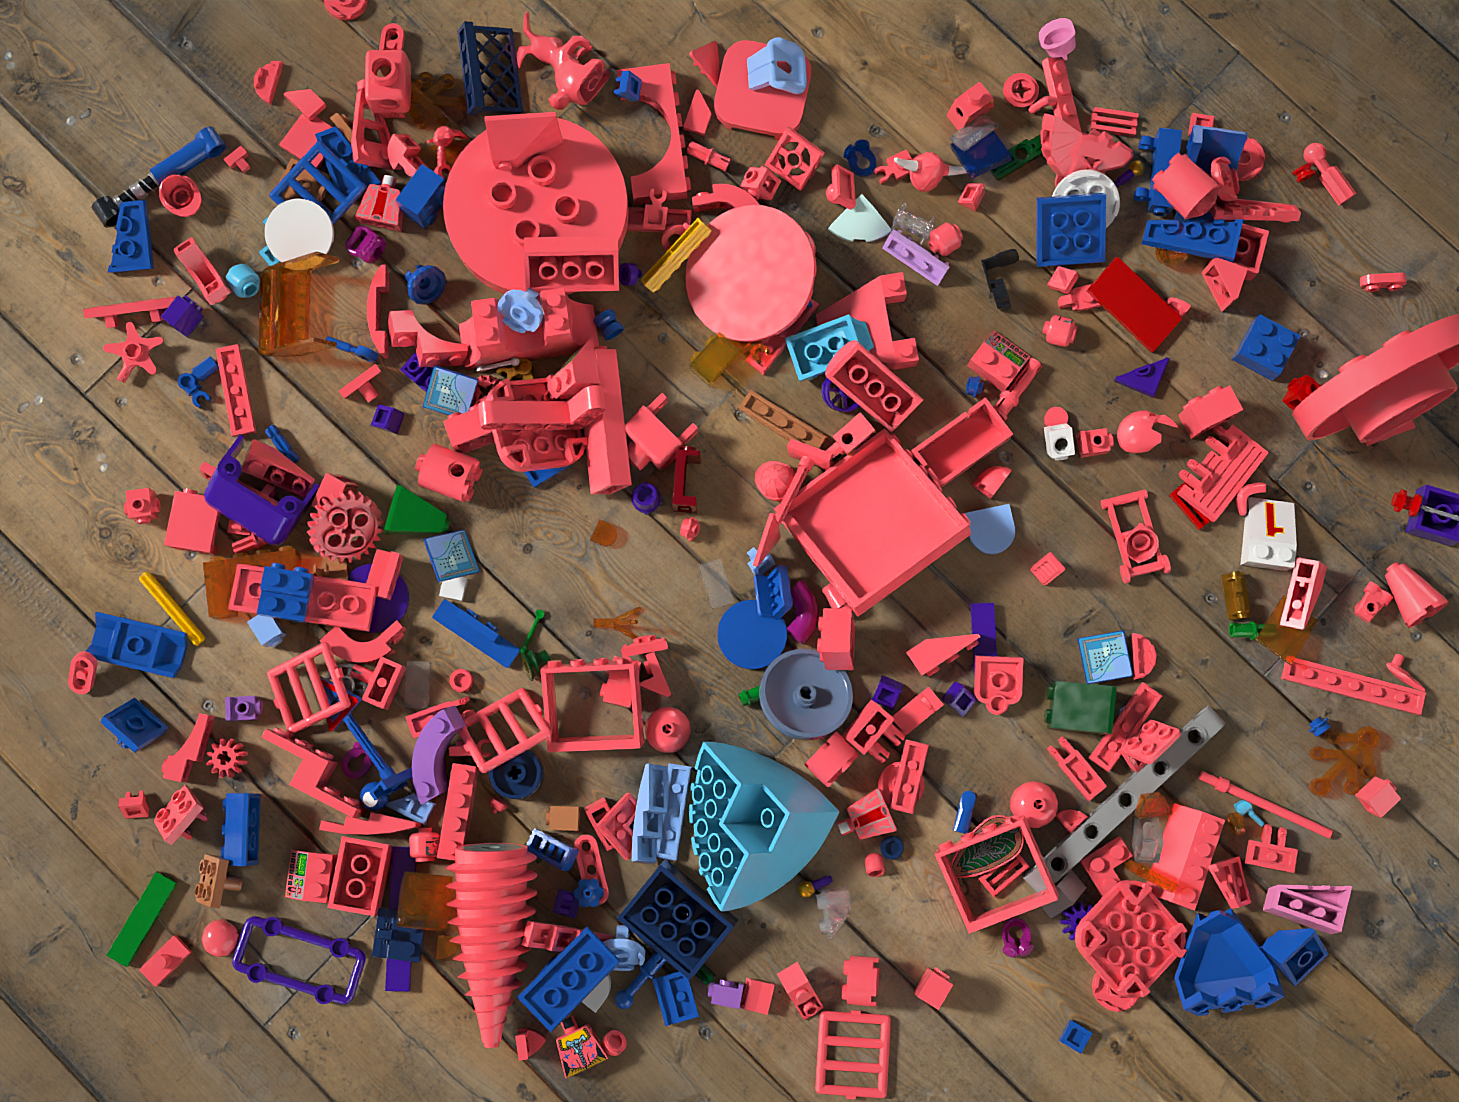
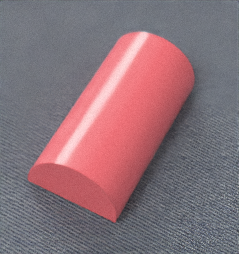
M856 340L845 344L830 360L825 371V375L830 381L891 433L923 401L921 396Z

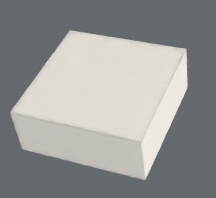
M459 577L443 581L439 596L463 601L468 579Z

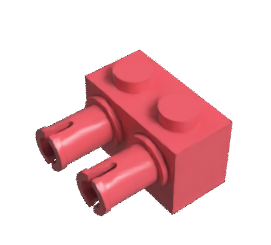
M872 700L841 734L863 755L868 752L880 764L886 760L879 753L888 758L890 752L877 742L878 738L883 734L895 746H898L901 742L895 735L901 740H904L906 735L892 724L895 719Z

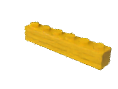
M697 218L640 279L644 286L653 293L659 290L661 285L671 277V274L679 269L681 263L690 257L692 251L697 249L700 243L710 235V228Z

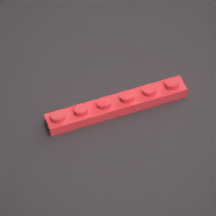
M1287 656L1285 659L1281 677L1282 680L1415 715H1421L1426 692L1290 656Z

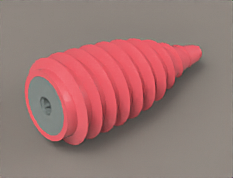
M477 843L455 847V863L445 867V869L454 872L456 881L445 885V887L455 890L457 898L446 903V905L456 908L458 917L447 923L458 926L460 935L449 941L460 944L462 953L452 959L464 963L466 971L457 977L468 981L470 991L465 995L472 996L475 1007L473 1012H476L481 1040L486 1048L498 1047L499 1042H501L504 1023L507 1020L508 1006L514 1003V1000L511 998L512 990L522 985V982L515 978L516 973L528 967V964L519 959L521 954L532 949V947L521 944L522 938L525 936L526 923L524 920L536 912L535 908L526 905V900L537 895L536 890L527 887V882L538 876L536 872L527 869V864L536 860L537 856L527 852L528 846L523 844Z

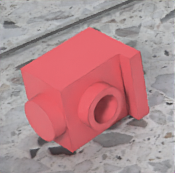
M1107 428L1080 431L1076 435L1080 458L1107 454L1110 451V447H1113L1114 444L1113 436L1111 433H1107ZM1098 437L1100 444H1095L1093 439Z

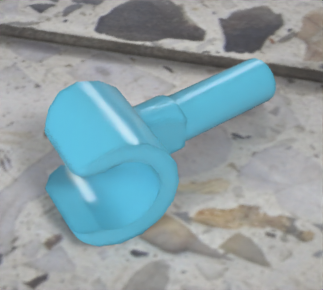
M1241 800L1234 804V808L1240 816L1247 813L1260 827L1265 824L1254 813L1249 802Z

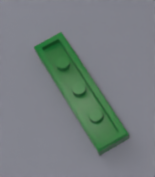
M159 871L155 872L106 956L125 967H129L178 882Z

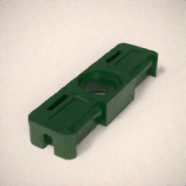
M1041 134L1029 141L1025 139L1008 149L1006 155L994 162L990 160L988 168L995 179L999 181L1042 156ZM1020 149L1025 150L1028 153V158L1024 160L1019 159L1016 156V151Z

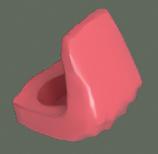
M1258 482L1244 485L1235 495L1234 499L1240 516L1246 515L1248 496L1266 492L1267 485L1265 483Z

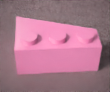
M1276 885L1268 888L1263 911L1328 934L1339 933L1342 931L1352 886Z

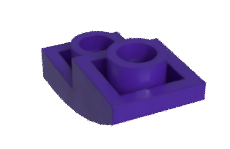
M414 353L400 370L423 391L427 392L433 368L420 367L417 354Z

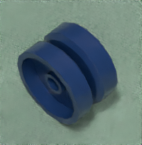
M526 750L490 770L489 779L493 788L500 795L509 799H524L533 795L541 787L544 779V767L540 758L534 752ZM516 769L522 771V774H519L518 778L514 776V771Z

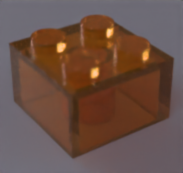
M405 871L401 879L396 926L444 931L448 925L447 922L450 915V906L446 905V903L451 902L452 889L445 887V885L452 883L453 877Z

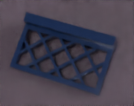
M464 21L457 33L468 115L476 116L478 113L522 114L523 107L512 28L473 26V22ZM476 33H482L488 41L482 45L476 39ZM497 35L507 36L508 44L505 47L495 39ZM490 42L500 50L496 56L486 48ZM481 52L491 60L487 66L479 60L478 55ZM502 53L510 60L508 67L497 59ZM493 63L503 71L499 77L488 69ZM483 73L494 81L490 87L482 82L481 75ZM505 74L513 82V86L510 89L500 80ZM495 84L506 92L501 99L491 90ZM486 94L497 102L495 106H485L484 96ZM507 95L515 101L516 107H509L503 101Z

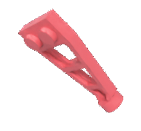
M365 79L357 82L358 92L356 94L351 139L354 162L393 171L394 169L388 159V144L391 138L388 127L381 113H373L375 121L364 119L363 108L370 110V107L365 98ZM364 129L376 130L381 144L365 140Z

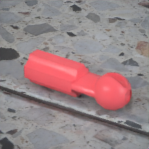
M1312 143L1305 148L1303 154L1305 161L1317 166L1321 172L1320 181L1338 206L1356 194L1337 166H1330L1325 159L1326 149L1323 145Z

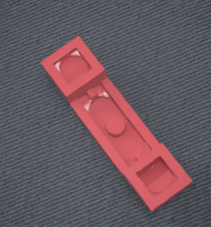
M385 264L380 265L370 285L367 299V321L376 348L384 359H389V336L385 331H380L381 293H390V271Z

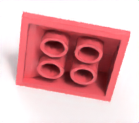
M556 112L485 116L491 157L495 169L510 171L513 168H518L531 161L534 157L542 155L563 143Z

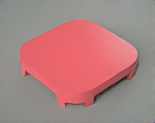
M748 40L736 42L728 48L721 68L714 101V111L717 119L729 130H732L733 127L775 136V140L781 138L787 127L798 131L802 122L811 82V64L809 59L805 56L807 86L803 93L793 94L774 88L771 85L751 90L749 89L747 59L764 47H767V44ZM777 61V66L790 74V65L786 61Z
M551 374L546 378L509 381L508 378L502 380L488 393L486 401L568 402L569 400L555 399V393L551 387L554 375ZM581 429L492 430L501 461L508 468L519 472L569 466L580 459L585 447L588 446L587 437H582Z
M1123 880L1115 884L1081 919L1075 932L1076 947L1080 954L1115 993L1130 998L1145 997L1149 994L1150 990L1148 988L1177 957L1182 958L1187 951L1184 949L1186 942L1185 932H1187L1184 925L1178 923L1152 893V887L1135 880Z

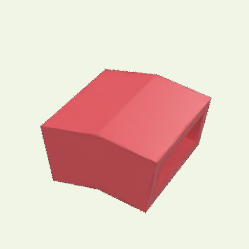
M746 977L740 1007L745 1010L768 1015L775 984Z

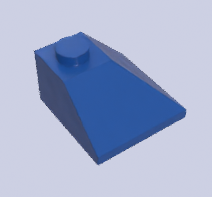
M1312 928L1277 931L1273 936L1267 938L1264 945L1261 946L1275 967L1293 986H1296L1328 955L1318 934Z

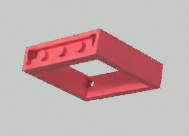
M619 657L617 661L608 662V658L594 659V662L585 663L584 659L571 660V663L562 664L561 660L548 661V665L541 668L545 721L552 731L551 737L547 739L548 752L636 749L642 747L644 744L638 660H631V657ZM629 669L634 724L633 735L559 738L554 673Z
M1017 814L1004 819L1005 823L996 826L995 823L983 827V831L974 835L973 832L962 835L960 841L952 843L949 840L938 845L939 849L936 850L934 855L969 934L1058 900L1059 893L1024 815L1020 817ZM1020 827L1047 889L973 916L947 855Z

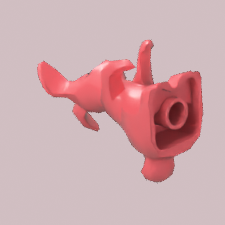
M529 12L525 13L523 31L530 39L531 45L518 48L516 56L518 69L521 68L526 54L536 57L543 63L550 64L555 71V83L558 92L552 94L548 100L551 106L557 110H563L570 102L578 105H587L610 78L609 70L603 69L605 66L604 61L591 59L585 65L579 62L581 57L593 49L589 40L583 36H573L568 43L563 45V41L556 36L535 34L531 31ZM578 46H582L581 49H579L578 51H576V52L574 53L575 49H576Z

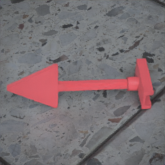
M790 439L787 445L789 457L800 460L799 468L776 514H769L753 566L758 567L780 540L779 525L785 519L807 473L811 471L813 465L825 470L834 465V462L831 461L832 453Z

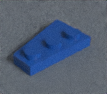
M145 200L121 202L116 225V240L111 251L113 256L107 273L154 269L147 202Z

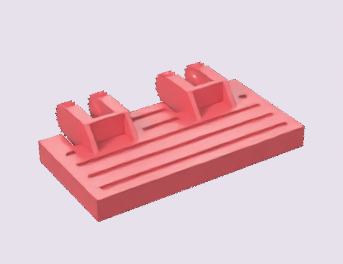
M1233 424L1227 430L1221 426H1216L1213 430L1220 439L1228 444L1227 447L1216 438L1208 436L1205 443L1215 452L1211 450L1201 463L1194 459L1188 461V468L1200 476L1201 480H1198L1186 470H1181L1178 474L1193 490L1185 484L1177 494L1212 522L1218 519L1269 453Z

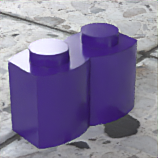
M177 295L161 315V318L188 338L204 316L201 314L203 309L196 305L193 300L186 295L183 298Z

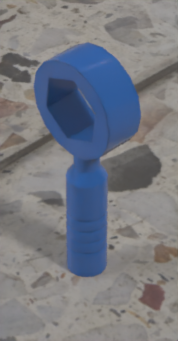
M327 336L325 340L326 345L348 353L353 352L357 357L371 363H376L379 356L377 352L364 346L358 345L356 348L350 343Z

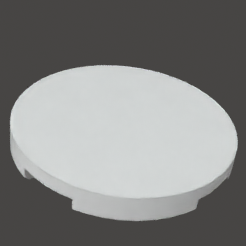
M1079 170L1069 174L1061 180L1052 195L1066 196L1105 193L1106 228L1112 223L1115 216L1117 217L1119 212L1120 197L1117 187L1109 177L1096 170Z
M291 199L279 204L269 215L265 225V240L269 250L279 261L292 267L306 268L319 263L327 255L334 242V227L327 212L316 203L305 199Z

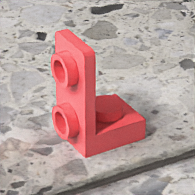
M927 687L892 716L895 719L893 722L902 733L907 735L944 704L930 687Z

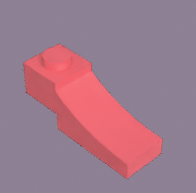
M199 713L193 731L185 744L175 755H168V759L164 760L162 765V772L164 774L162 778L188 783L193 761L203 762L215 716Z

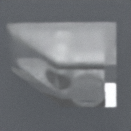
M1136 808L1132 812V849L1135 862L1159 863L1164 842L1157 810Z

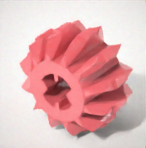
M220 739V746L213 743L212 748L214 752H207V755L212 757V760L207 761V765H214L211 772L213 774L219 772L220 778H225L226 775L229 778H234L235 772H243L240 764L247 765V761L242 760V757L248 755L247 751H241L243 744H236L235 739H230L228 743L226 739ZM224 755L231 757L230 762L224 760Z

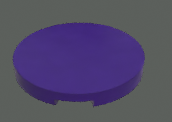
M366 564L353 570L348 575V581L366 583L372 564ZM400 574L398 575L391 601L376 597L370 632L368 633L384 632L396 620L400 621L405 616L409 605V590Z

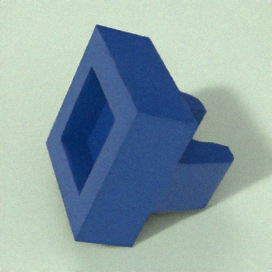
M622 71L621 76L616 78V82L620 84L618 90H614V94L631 102L639 101L642 79L631 71Z

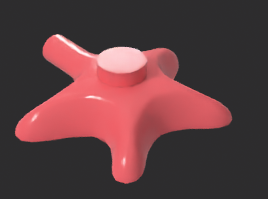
M128 322L126 323V341L104 345L103 349L105 352L116 354L123 359V368L117 380L125 383L131 371L137 366L143 367L152 375L156 374L157 369L150 358V352L153 348L163 343L162 337L142 338L137 333L134 324Z

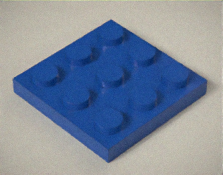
M1105 193L1036 198V265L1038 267L1105 262Z

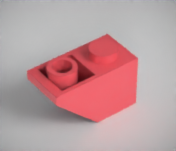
M798 962L777 973L803 1020L815 1015L824 1008Z

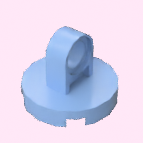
M528 288L526 292L514 289L507 291L499 300L497 306L498 311H501L504 317L502 319L504 324L519 333H525V331L534 332L540 326L544 317L542 306L537 301L540 293L531 288Z
M617 925L616 939L603 942L621 961L613 970L631 971L634 970V965H643L645 961L644 947L635 941L629 940V928L625 925Z

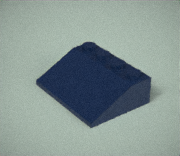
M667 859L659 865L617 917L620 922L689 980H691L738 921L729 911L721 912L709 894Z

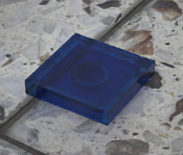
M991 126L950 144L952 152L971 179L1012 161L1011 154Z

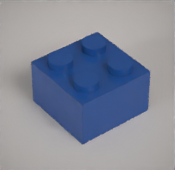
M421 164L395 200L403 215L424 229L428 225H432L437 218V212L443 207L445 179Z
M1259 314L1251 322L1232 360L1273 381L1281 374L1301 335Z

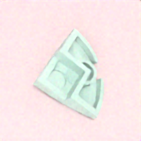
M862 194L856 199V206L852 210L847 208L828 228L829 231L843 240L853 242L854 239L865 240L866 243L877 241L892 231L878 211Z

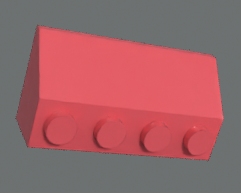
M618 236L524 237L523 253L526 291L528 288L536 292L564 288L565 292L619 291Z
M1173 803L1146 884L1153 888L1151 891L1157 898L1195 911L1209 870L1208 865L1211 864L1225 822L1224 819Z

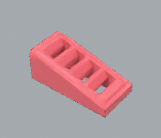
M1052 552L1046 554L1030 568V571L1042 585H1047L1066 570Z
M603 797L586 806L584 811L608 852L614 849L610 842L606 841L603 834L595 827L597 821L602 819L611 810L606 799ZM602 807L605 808V810L595 816L592 815L593 812L601 809Z

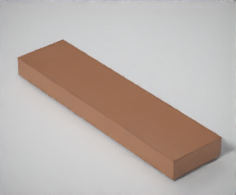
M751 389L738 408L742 413L788 441L794 439L821 449L827 440V436Z

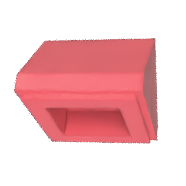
M967 183L958 203L976 212L985 194V185Z

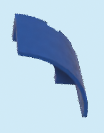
M1194 125L1186 150H1188L1187 155L1193 163L1202 168L1210 177L1211 163L1219 157L1229 159L1230 164L1228 165L1230 169L1234 168L1237 171L1240 156L1247 139V133ZM1174 210V220H1178V222H1190V220L1213 222V220H1216L1210 211L1202 216L1185 219Z

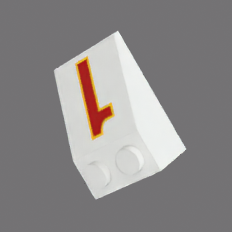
M1248 497L1240 565L1281 571L1295 568L1297 541L1294 503Z

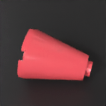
M1396 562L1386 569L1388 573L1385 575V578L1404 623L1408 628L1422 623L1423 619L1432 617L1448 605L1447 599L1406 563L1399 564V562Z

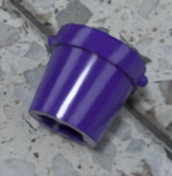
M645 482L638 485L632 492V504L639 512L648 515V513L654 512L660 506V491L654 485Z

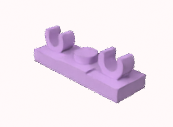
M893 229L882 249L938 286L950 268L949 262L943 263L938 259V255L933 256L930 252L912 242V237L909 236L907 239L901 234V230L896 231Z

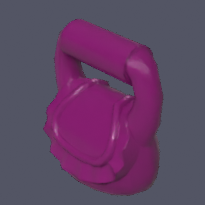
M367 226L356 227L345 242V248L349 254L360 257L366 263L377 261L386 247L385 239ZM366 232L367 236H365L361 244L357 246L358 248L352 249L354 245L357 243V241L360 239V237L363 235V233Z

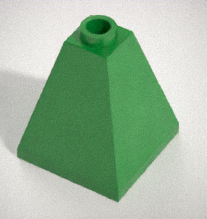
M397 485L383 534H441L442 531L447 532L450 519L446 518L447 514L403 486Z

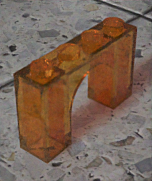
M293 546L280 547L277 552L258 550L256 555L247 556V553L234 554L233 558L224 559L223 556L210 558L209 562H203L209 617L217 620L238 616V611L228 609L237 564L271 567L272 563L285 565L286 570L294 571L295 567H301V552L293 549Z

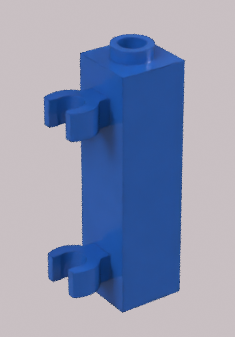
M1159 128L1154 138L1142 136L1141 140H1139L1138 149L1144 151L1153 150L1150 187L1149 189L1137 187L1136 191H1134L1133 201H1148L1147 212L1153 213L1155 216L1163 217L1170 215L1174 209L1161 193L1153 189L1155 183L1152 179L1160 170L1165 171L1170 166L1169 161L1177 153H1180L1182 130Z

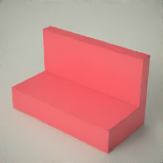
M376 550L366 582L367 584L378 586L376 597L391 601L404 556L400 553Z

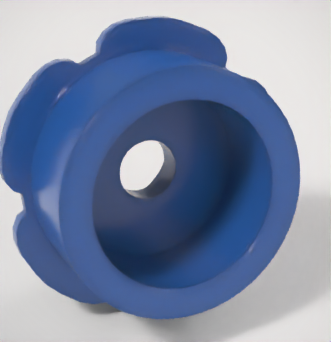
M970 376L966 385V394L972 395V398H975L977 394H981L983 389V381H980V376Z
M1321 716L1316 718L1309 724L1311 727L1309 732H1312L1315 737L1322 734L1331 727L1327 721L1328 718L1324 720Z

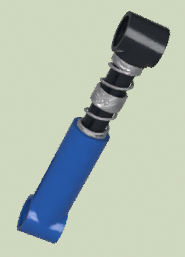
M205 127L195 135L194 140L149 169L151 174H148V177L143 180L139 179V183L136 181L129 186L130 189L127 191L123 190V193L119 196L116 195L112 198L104 196L97 199L91 208L104 227H113L117 225L121 202L144 199L150 191H155L156 187H160V184L166 177L171 175L183 176L206 159L221 155L226 149V144L214 127Z

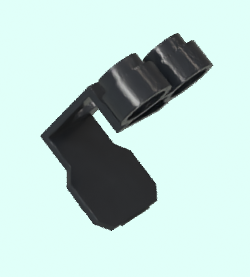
M1009 249L993 257L981 260L990 292L993 293L998 310H1007L1012 307L1003 278L990 282L987 270L995 267H1004L1019 261L1016 249Z

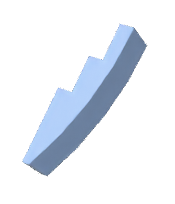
M650 763L645 765L635 810L632 862L656 863V839L662 838V814L668 813L667 766Z

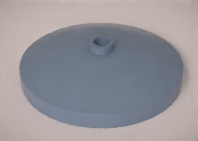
M796 649L781 654L770 663L761 679L759 698L766 718L780 732L799 740H817L831 735L844 723L852 707L853 691L845 670H826L824 662H820V653L818 651Z

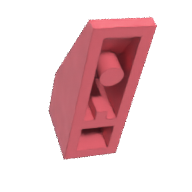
M1296 557L1295 568L1280 623L1281 626L1305 630L1321 592L1327 566L1320 561Z

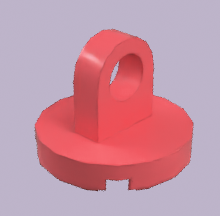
M1219 157L1211 163V178L1219 184L1218 195L1221 200L1230 202L1237 199L1236 194H1239L1240 189L1239 180L1234 168L1230 169L1228 165L1230 160L1226 157Z

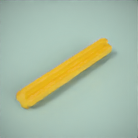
M144 572L139 577V581L179 628L187 633L190 641L194 645L201 644L205 640V636L150 572Z

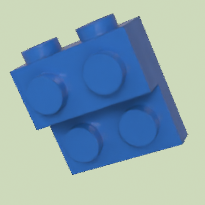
M272 563L271 567L265 566L260 586L261 595L257 614L305 623L314 576L309 573V569L295 567L294 571L286 570L285 565Z

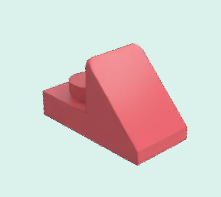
M652 652L645 655L647 661L643 663L648 675L653 673L654 677L640 682V687L667 698L672 697L655 653Z

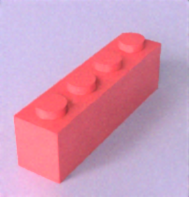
M452 764L437 858L455 861V847L467 845L479 776V768L476 766Z

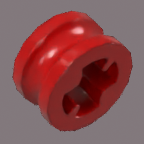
M1307 163L1292 172L1293 176H1297V183H1301L1316 174L1315 170H1311V163Z

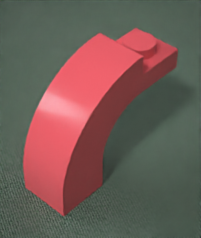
M712 184L713 193L701 192L692 197L694 213L718 208L731 210L746 205H759L756 199L747 191L730 184Z
M193 237L173 249L178 259L200 287L210 305L223 301L231 293L217 269Z
M396 620L376 639L369 642H357L343 628L334 627L320 642H327L332 653L341 659L357 664H371L379 662L380 657L388 658L396 651L390 644L392 642L394 644L398 643L405 636L403 632L407 629L401 622Z

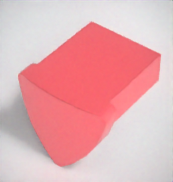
M520 1028L515 1036L519 1061L529 1059L531 1055L537 1052L545 1043L546 1037L537 1031Z

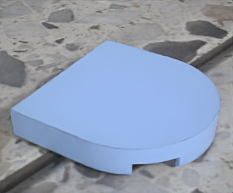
M1010 504L964 513L971 522V525H969L971 531L969 536L970 542L979 551L990 555L998 554L1006 550L1013 542L1015 526Z

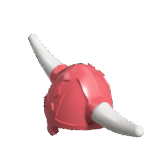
M934 152L919 154L913 160L894 158V162L909 170L913 186L921 192H929L934 189L943 176L960 175L975 171L974 167L945 164Z

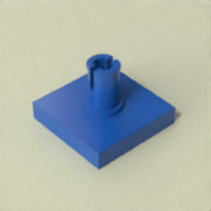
M135 697L104 715L100 721L118 738L117 743L119 745L122 743V748H130L134 753L164 735L169 728Z

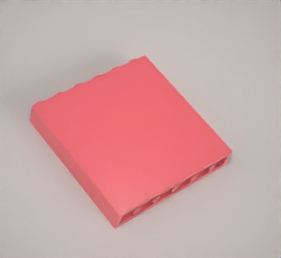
M886 429L880 431L801 488L785 519L782 521L785 528L858 617L971 535L969 526L971 522L964 513L960 514L956 510L957 506L949 496L946 498L941 493L943 491L940 485L935 480L932 482L927 477L929 475L926 469L921 464L918 466L914 462L915 458L908 449L904 450L900 446L901 442L894 433L890 435ZM780 504L774 508L775 513L777 512Z

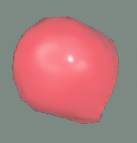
M1140 410L1129 414L1122 420L1117 430V439L1120 447L1125 452H1148L1154 446L1161 443V433L1152 429L1155 422L1175 428L1178 426L1165 414L1157 415L1147 410Z

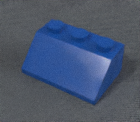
M226 793V798L223 800V812L226 813V819L222 824V836H225V846L221 848V858L229 860L228 866L258 865L261 794Z

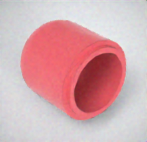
M871 853L866 856V874L870 877L883 875L885 873L883 857L878 853Z

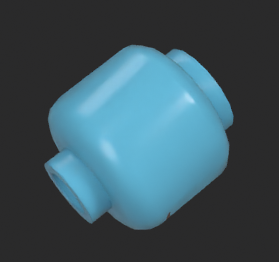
M239 264L229 269L226 275V283L235 295L246 298L252 297L258 292L260 278L250 266Z

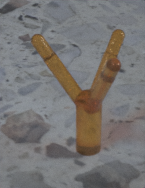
M636 607L616 618H594L593 626L597 628H614L626 636L635 639L637 638L636 635L619 625L637 624L638 620L623 619L639 612L641 608Z

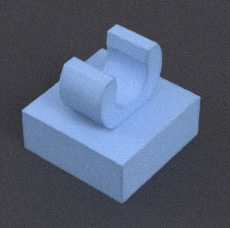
M753 547L747 552L751 560L747 564L754 575H763L775 565L772 556L768 554L758 567L753 566L757 550Z

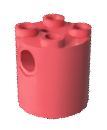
M1177 153L1169 161L1170 166L1165 171L1160 170L1153 177L1152 181L1155 183L1153 189L1161 193L1168 203L1185 219L1202 216L1216 203L1219 184L1202 168L1193 163L1187 154L1181 155Z
M434 443L426 455L421 453L417 459L415 470L420 472L418 486L461 502H470L474 493V489H472L474 482H478L482 475L481 462L474 457Z

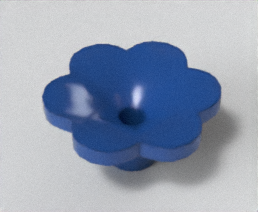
M586 879L580 880L578 888L574 891V897L579 900L581 907L597 906L600 903L599 898L604 895V890L599 887V882L596 879H590L589 881Z

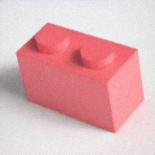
M937 967L934 970L927 968L913 993L939 1010L953 984L948 981L950 976Z

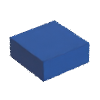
M1070 1020L1059 1041L1081 1054L1092 1032Z

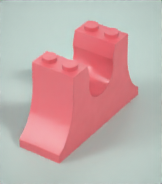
M564 288L540 292L539 304L542 306L544 317L542 323L534 332L525 331V333H519L504 324L502 321L504 317L501 311L499 312L497 309L499 300L496 298L471 301L473 316L459 324L461 344H466L468 349L467 357L464 361V368L466 370L476 369L477 366L509 361L514 357L518 359L526 358L531 361L572 355L588 340H593L594 347L599 346L597 326L593 321L595 318L594 305L582 304L571 300Z

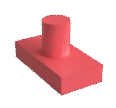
M374 364L339 390V393L346 399L359 390L369 403L379 395L369 381L382 371Z
M174 935L139 970L156 987L192 951L177 935Z

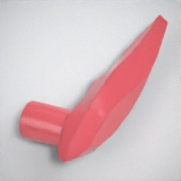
M1395 654L1392 663L1386 664L1389 671L1400 681L1424 692L1425 688L1411 677L1409 672L1401 668L1404 656Z

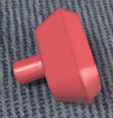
M495 796L490 799V806L494 808L492 813L496 814L497 811L503 812L508 808L507 802Z

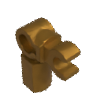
M526 358L519 359L520 362L517 366L511 365V368L501 367L496 371L498 375L507 373L506 379L509 378V381L522 377V380L537 379V376L533 375V364Z

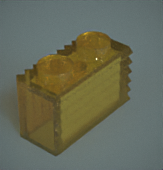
M721 332L716 336L712 334L705 342L706 347L701 352L696 351L689 359L691 362L689 364L690 370L709 387L740 355V349Z

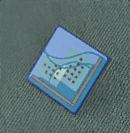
M434 365L423 407L446 415L457 412L461 414L470 411L469 408L471 407L479 379Z
M465 529L423 539L438 583L480 572Z
M1124 630L1077 639L1086 684L1133 676Z

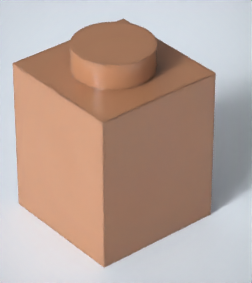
M550 806V811H546V825H550L549 830L580 831L581 807Z

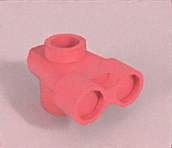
M1371 581L1363 590L1365 595L1354 608V614L1367 623L1373 619L1383 606L1387 607L1393 599L1390 593L1382 590L1376 583ZM1367 605L1370 606L1371 611H1368Z

